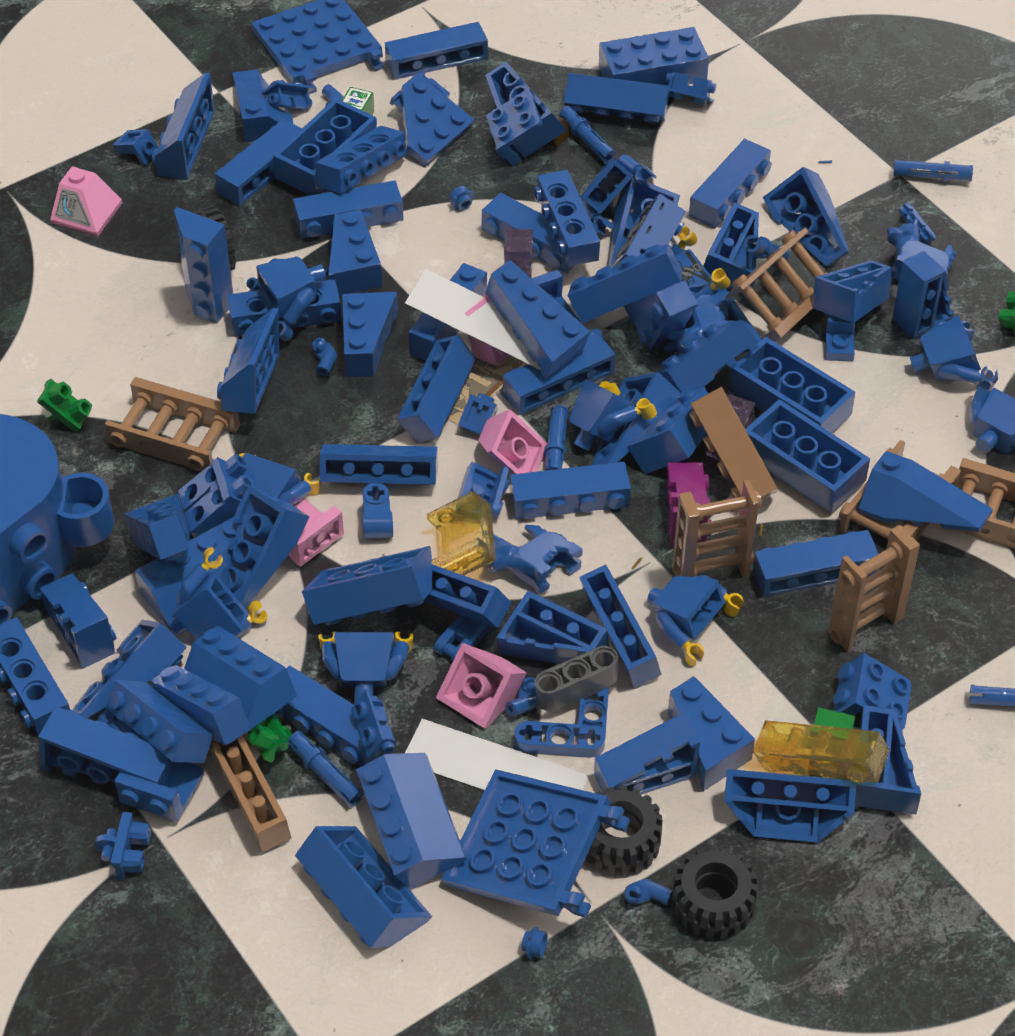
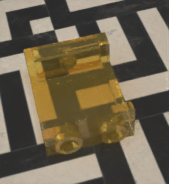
M471 491L427 514V520L437 530L439 556L432 559L433 565L465 576L496 561L491 505L475 491Z

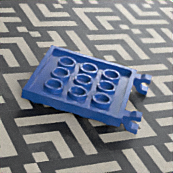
M316 0L251 23L252 31L291 83H303V85L315 87L309 94L317 92V88L313 83L317 77L368 60L374 71L384 68L383 63L380 61V58L383 57L382 46L345 0Z
M495 769L460 840L467 860L445 871L441 880L446 886L551 915L559 916L562 908H566L571 913L586 918L591 905L590 903L583 902L585 899L583 893L571 892L572 886L601 823H606L616 830L625 832L630 820L628 817L622 816L624 813L622 807L610 806L611 802L605 795Z

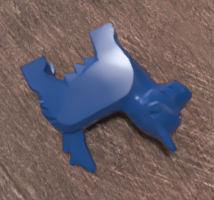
M915 217L912 223H904L899 228L890 227L887 229V241L896 246L891 278L899 281L903 261L923 251L943 267L948 275L951 262L955 260L956 252L951 245H947L943 252L920 243L918 218Z
M729 292L696 296L695 299L698 305L689 319L691 327L669 332L666 337L672 340V342L664 347V351H676L678 354L684 352L682 347L693 339L698 341L704 336L702 331L710 325L716 323L719 326L734 322L725 320L729 317L728 305L732 304V299H728L726 296Z
M525 525L524 529L534 539L519 547L496 536L492 532L485 534L490 543L488 547L484 548L487 557L484 562L485 568L493 573L510 570L521 580L533 586L539 594L550 588V584L545 578L552 574L557 566L565 567L569 575L581 569L582 561L579 558L582 556L583 548L574 542L567 541L562 534L547 532L545 529H541L539 525Z

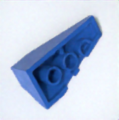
M802 167L763 196L773 218L789 230V232L794 230L797 233L803 228L808 230L799 241L825 266L830 267L850 252L830 195L818 173Z
M658 372L624 378L619 387V396L634 403V407H637L636 404L640 399L646 398L650 403L654 404L657 415L652 419L644 420L641 414H639L637 419L623 424L609 442L601 439L592 465L617 463L629 452L627 446L677 400L680 391Z
M248 485L235 514L234 522L238 524L235 538L230 540L228 550H232L229 566L223 570L221 579L245 609L295 547L310 517L293 505Z
M141 620L116 649L120 653L119 657L111 663H106L101 670L103 672V679L90 685L72 710L79 713L82 717H90L107 706L108 697L115 680L148 682L160 675L161 671L165 668L177 665L182 660V653L187 647L162 623Z

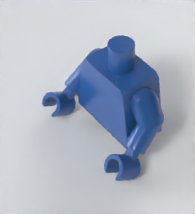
M621 155L617 160L614 158L610 159L581 195L583 205L593 223L595 231L606 237V227L613 229L614 226L612 222L602 217V212L630 179L635 176L646 188L649 187L646 181L650 177L656 179V175L648 167L642 166L628 155Z
M297 256L287 259L274 258L269 263L257 265L258 278L251 277L246 282L247 287L250 289L249 291L262 290L271 306L279 308V318H284V321H279V338L283 341L291 339L293 330L290 325L295 324L308 305L317 298L315 284L326 280V274L322 265L307 269L302 259Z
M956 316L947 322H936L920 338L925 352L910 357L915 373L931 367L936 380H961L973 384L977 383V387H981L982 379L979 372L981 368L971 345L975 330L969 329L970 323L965 320L961 321L960 316ZM987 370L984 377L992 379L994 376L993 372ZM994 385L990 386V391L993 389Z
M985 366L981 370L982 385L977 387L970 405V421L975 426L973 435L977 438L976 447L984 453L990 452L993 447L1003 453H1009L1015 448V398L996 388H993L992 391L989 390L990 386L998 381V372L996 370L995 376L992 379H987L984 377L988 369Z

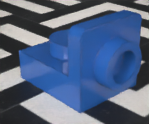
M148 129L127 130L112 145L117 154H135L141 165H146L152 159L154 150L158 149Z
M841 318L827 319L825 331V354L827 361H854L855 322L852 323Z
M479 393L478 396L470 394L458 427L481 435L487 419L493 417L498 411L497 404L493 403L494 399L482 393Z

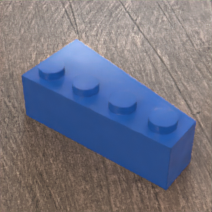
M506 61L485 75L497 108L525 90H529L533 95L542 125L512 144L524 157L537 151L567 131Z
M509 260L491 274L485 292L486 295L489 296L503 319L508 320L513 328L512 332L528 349L527 354L533 362H537L541 368L540 373L545 380L584 350L590 331L515 263Z
M55 707L38 736L40 769L50 771L53 766L64 769L62 771L63 774L71 777H76L78 773L88 775L92 782L102 785L109 781L114 782L119 772L164 785L173 766V761L149 742L139 739L135 734L131 732L123 733L111 728L102 721H92L71 709L64 710Z

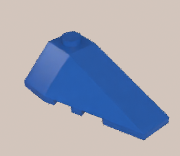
M257 69L232 72L245 142L259 139L282 119L293 123L292 115L287 108L273 106L268 100L269 95L261 94L269 85Z
M633 176L619 194L614 216L608 266L611 265L638 215L659 194H662L676 205H678L680 195L649 182H646L649 185L646 188Z
M888 451L884 452L872 468L858 508L859 513L883 522L895 523L896 519L913 521V525L923 526V522L940 524L942 528L974 532H979L993 513L991 507L915 461Z

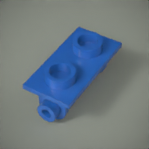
M674 71L672 74L667 73L666 83H669V97L682 100L683 95L692 97L691 102L706 105L707 101L714 102V99L709 98L710 93L714 94L716 91V84L712 83V80L695 77L693 86H690L691 76Z
M276 80L270 83V86L263 90L261 94L269 95L268 100L275 107L290 108L292 106L293 109L307 110L313 104L309 92L314 90L315 87L303 85V83L293 84L286 83L284 80Z
M365 689L351 709L358 727L361 743L364 746L367 758L371 759L376 751H382L383 754L392 753L395 750L396 741L390 726H382L388 722L382 700L378 699L377 696H370L369 690Z

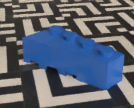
M178 493L124 514L135 547L160 560L164 559L165 562L180 558L182 551L189 549L190 529Z

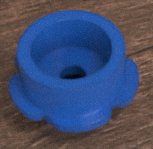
M465 186L455 188L449 195L452 208L455 210H466L472 205L474 193Z
M534 927L531 932L526 931L524 933L521 948L522 951L526 952L528 959L543 957L547 946V932L540 931L539 927Z

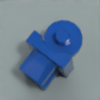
M122 812L118 832L113 828L107 829V834L96 837L94 847L102 853L101 859L103 861H110L111 859V866L115 868L114 879L124 880L126 872H143L145 864L144 851L131 849L132 844H149L151 837L150 824L136 822L133 819L132 813Z

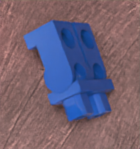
M234 454L227 461L217 457L212 461V465L205 468L178 490L183 509L186 511L185 516L190 533L199 536L235 516L248 485L255 487L254 482L249 477L241 476L249 468L245 458Z

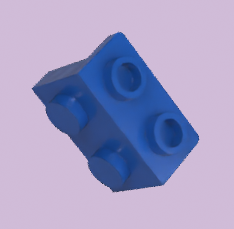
M471 462L466 469L454 511L484 526L492 517L497 518L503 507V502L500 501L501 496L505 494L510 480L507 479L509 468L503 466L498 473H495Z

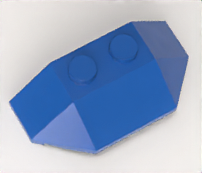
M727 769L724 802L754 837L819 842L854 814L857 781Z

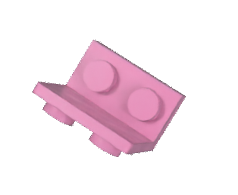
M305 499L294 506L310 516L297 544L288 554V557L298 566H303L344 535L342 512L335 506L323 513Z

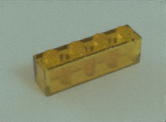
M765 720L752 752L761 766L769 772H793L796 775L802 776L810 774L832 779H851L852 781L863 783L865 781H879L890 749L880 732Z

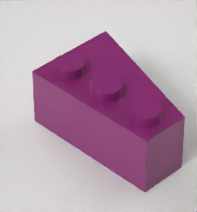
M668 463L666 488L670 549H674L679 494L691 491L695 503L699 502L701 505L710 503V497H707L709 476L704 474L703 463ZM709 516L703 517L699 524L711 522L712 520L708 519ZM712 534L701 536L697 543L706 541V537H711Z

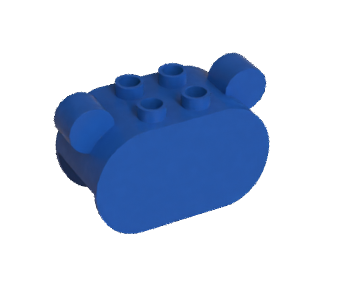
M0 414V624L11 620L12 614L31 598L36 600L42 598L40 588L58 580V577L69 565L75 546H92L105 540L112 532L115 522L108 486L103 479L94 474L82 472L62 477L57 452L47 435L25 420Z

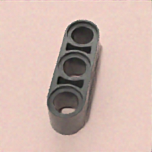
M608 646L598 647L541 672L535 678L537 705L542 710L555 711L612 686L619 678L617 652Z

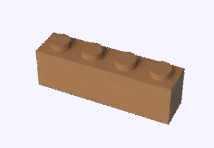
M720 387L692 402L691 408L693 411L689 415L695 427L699 428L702 426L707 435L702 439L710 454L716 452L720 462L717 463V467L723 478L730 477L734 485L730 489L734 498L742 496L743 480L748 479L754 491L758 490L761 500L776 493L777 486L723 388Z
M243 736L238 737L226 746L212 739L210 744L211 754L261 851L264 852L292 839L287 819Z

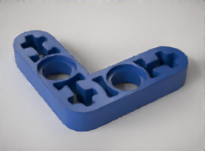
M609 687L598 691L597 700H591V695L580 699L578 724L524 721L520 723L514 732L515 746L521 752L588 758L601 755L605 748ZM594 710L599 712L601 717L598 720L592 721L587 719L584 714ZM526 734H532L531 740H525ZM542 734H546V742H542ZM556 734H562L569 740L564 744H555L551 738ZM574 736H578L577 744H574ZM588 738H594V745L588 744Z

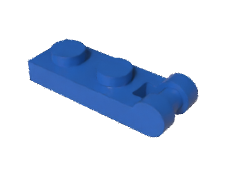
M459 615L436 641L433 650L441 656H449L451 662H453L461 644L465 643L475 647L492 626ZM454 640L460 642L458 647L452 645Z

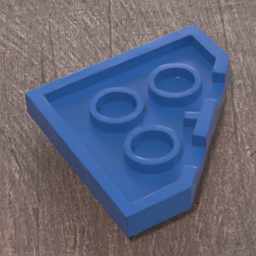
M419 73L402 85L400 96L403 103L402 116L406 132V151L426 167L471 128L475 120Z

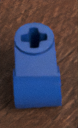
M370 483L363 489L362 522L364 539L393 537L392 511H390L389 491L381 483Z

